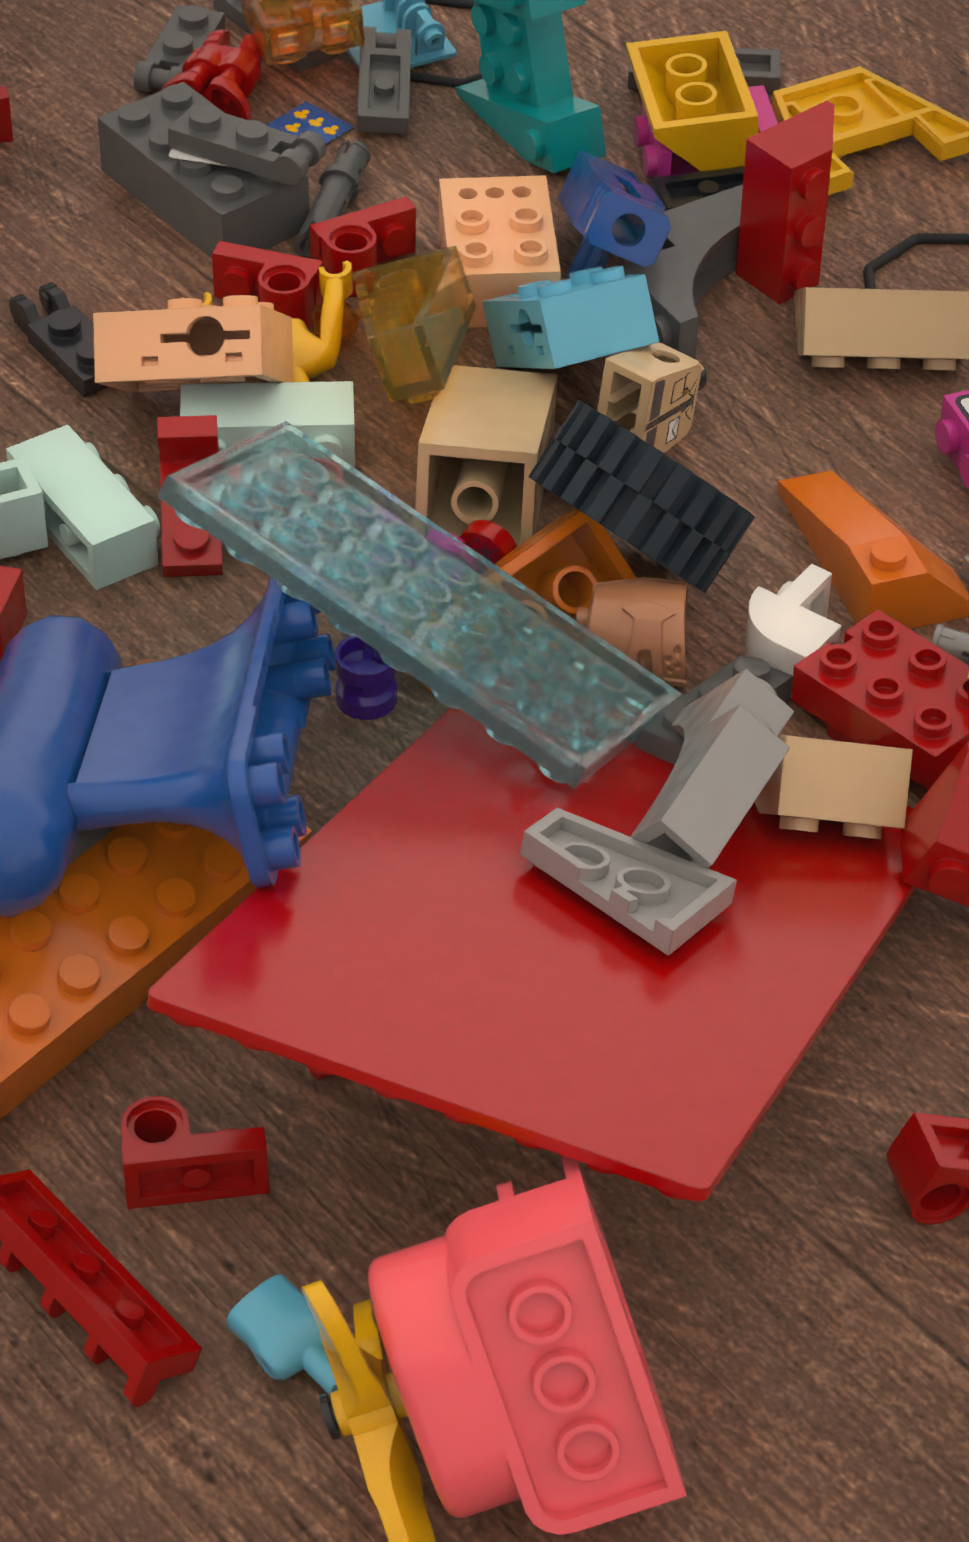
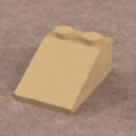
M778 735V738L788 745L790 749L754 802L759 813L780 815L779 829L818 833L819 821L827 820L843 822L842 835L881 839L882 826L905 827L913 749Z

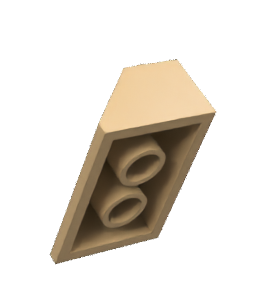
M805 287L794 291L798 356H812L811 367L845 368V357H867V368L900 369L901 358L923 359L922 370L955 371L956 360H969V291Z

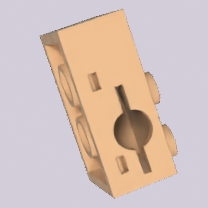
M546 175L439 179V236L450 329L487 327L482 301L517 293V287L520 285L548 279L551 282L560 280L561 270Z
M257 296L223 297V306L202 305L201 299L178 298L167 300L168 309L93 313L95 383L129 393L181 391V384L294 382L292 317L275 311L273 303L258 302Z

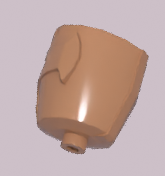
M649 577L597 582L593 587L589 607L578 606L575 630L586 632L585 649L587 661L592 663V667L621 680L638 682L639 673L649 672L653 675V684L686 688L685 630L688 582Z

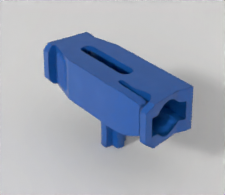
M579 150L558 196V200L572 224L584 236L566 277L570 279V273L594 267H602L604 269L611 253L642 267L655 263L671 229L667 214H664L665 205L650 186L638 181L634 172Z

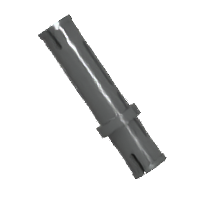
M349 140L343 141L337 150L334 162L324 169L319 179L320 191L294 240V249L300 257L311 259L310 225L344 215L347 205L357 198L361 190L360 177L371 159V153L364 143L353 140L352 146L347 153L350 142Z

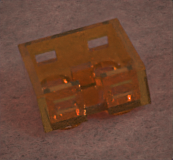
M241 0L243 16L267 65L294 63L300 58L306 57V52L321 49L328 54H339L347 51L349 48L365 45L363 12L358 0Z

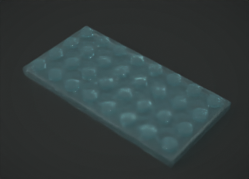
M287 421L168 475L157 496L174 508L176 515L183 522L192 527L207 531L224 543L227 551L233 557L244 563L257 566L277 580L279 588L287 595L307 601L327 615L329 622L337 630L350 636H356L380 653V657L387 665L395 670L411 674L431 688L433 695L441 703L451 708L461 709L484 725L485 731L494 740L504 745L514 746L535 761L540 771L548 778L560 783H566L573 789L639 739L643 729L669 704L682 695L672 686Z

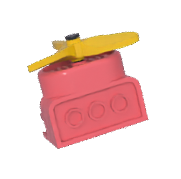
M560 1155L566 1179L517 1194L511 1180L498 1184L499 1201L471 1209L456 1217L446 1229L444 1236L374 1259L368 1269V1284L371 1298L353 1304L354 1336L333 1297L321 1280L301 1287L308 1307L319 1327L322 1344L338 1390L331 1392V1398L328 1394L319 1397L328 1432L333 1441L341 1439V1432L344 1437L353 1435L368 1491L379 1511L389 1542H436L425 1503L422 1477L404 1425L403 1418L408 1417L436 1493L445 1510L455 1518L469 1517L521 1500L526 1514L534 1525L544 1532L562 1535L585 1530L687 1496L664 1410L585 1177L577 1160ZM374 1313L378 1324V1328L375 1324ZM382 1342H383V1345H384V1348H385V1352H386V1355H387V1358H388V1361H389V1364H390V1367H391V1370H392L391 1373L389 1372V1368H388V1365H387V1362H386V1358H385V1354H384V1351H383Z

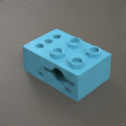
M623 266L606 269L594 267L570 273V279L551 282L550 279L518 286L517 293L482 301L496 367L557 369L658 343L659 338L646 275H625Z

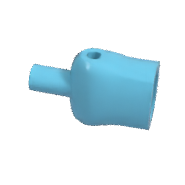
M278 1274L265 1280L243 1297L230 1311L226 1320L228 1329L250 1349L258 1364L261 1365L272 1379L285 1380L305 1370L330 1397L331 1392L338 1390L322 1344L319 1327L304 1295L285 1275Z

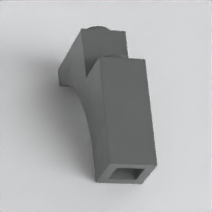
M743 184L664 211V214H667L671 229L655 263L647 267H642L633 262L620 265L623 266L625 275H646L659 338L658 343L667 345L693 359H696L699 322L696 308L705 294L718 281L736 270Z

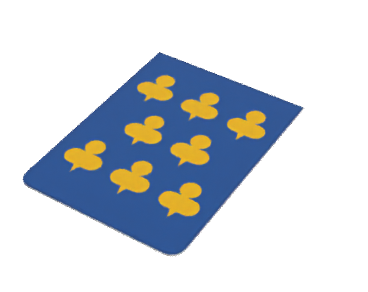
M307 101L267 124L268 127L299 136L304 131H313L323 138L325 144L354 128V126Z

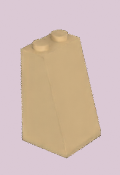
M445 364L418 442L415 533L428 536L430 529L434 528L460 537L472 521L488 520L505 528L511 534L517 546L536 534L544 487L528 476L549 446L550 438L553 437L558 374Z

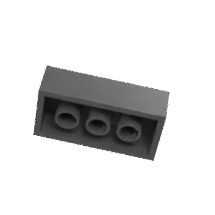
M182 82L177 85L167 86L158 93L134 103L125 104L113 112L98 117L101 170L211 259L212 252L219 241L266 250L297 236L309 212V178L307 175L295 185H286L229 166L169 157L172 148L168 147V128L193 104L217 108L186 83Z

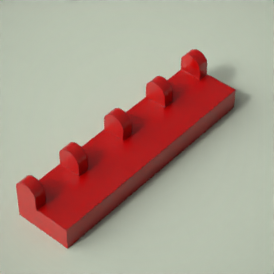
M30 1169L0 1175V1240L3 1243L0 1249V1264L8 1272H15L25 1266L45 1287L40 1301L42 1309L52 1318L58 1317L67 1311L89 1334L83 1348L86 1356L94 1364H100L111 1357L128 1375L129 1378L123 1390V1395L135 1407L142 1406L153 1397L160 1380L192 1372L203 1348Z

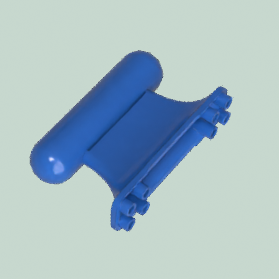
M289 567L274 570L270 575L268 586L261 602L252 614L234 631L206 647L166 660L123 667L122 659L107 633L83 618L73 616H47L25 626L8 642L0 662V917L12 918L38 907L60 886L69 865L78 833L81 831L153 822L185 824L207 830L226 840L240 854L252 884L258 888L275 886L279 870L301 866V850L298 837L306 836V816L300 795L289 796L300 733L301 729L306 727L310 701L312 698L331 695L329 671L336 669L334 647L330 634L318 635L316 614L322 613L323 604L316 576L294 579Z

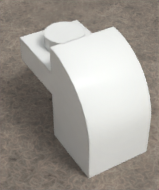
M811 564L793 582L787 581L777 594L758 586L749 601L745 656L763 659L769 663L770 667L793 675L795 664L827 643L831 645L839 644L842 625L827 619L832 573Z

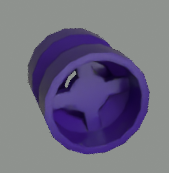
M357 633L346 637L338 644L335 650L336 674L338 675L335 683L337 706L342 713L355 719L373 720L383 717L394 709L397 702V683L394 677L397 670L396 647L389 639L378 634Z

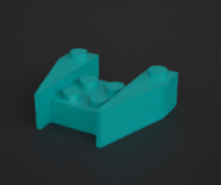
M473 0L474 6L471 10V18L474 28L479 34L482 53L479 59V69L483 79L456 87L457 95L528 163L549 172L556 173L571 168L579 150L597 158L607 156L600 106L573 96L561 12L586 4L585 0Z

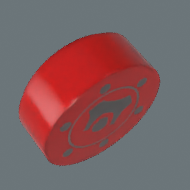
M488 520L472 521L460 535V538L465 541L463 548L479 555L477 562L486 571L517 547L515 540L505 528Z

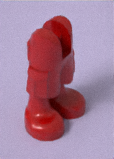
M215 30L207 36L201 48H197L191 53V56L185 61L181 73L171 78L161 91L167 86L184 82L224 113L245 120H251V110L246 98L252 93L260 79L264 44L256 35L246 34L238 48L230 47L229 31Z

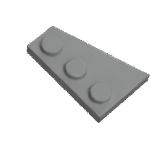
M560 808L551 811L524 830L520 850L522 857L668 956L729 907L733 901L736 879Z

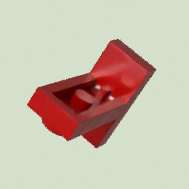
M217 415L157 417L163 577L223 575L221 471Z

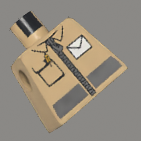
M654 343L612 355L605 359L597 411L665 453L688 434L692 426L697 393L705 387L707 382L706 371L698 360L662 343Z

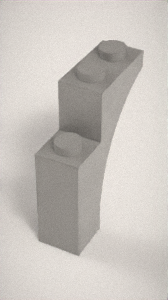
M744 669L682 709L671 725L684 737L679 757L657 798L631 835L632 838L706 868L713 865L790 749L788 745L778 738V735L794 713V710L777 696L776 691L769 683L755 677L750 671Z

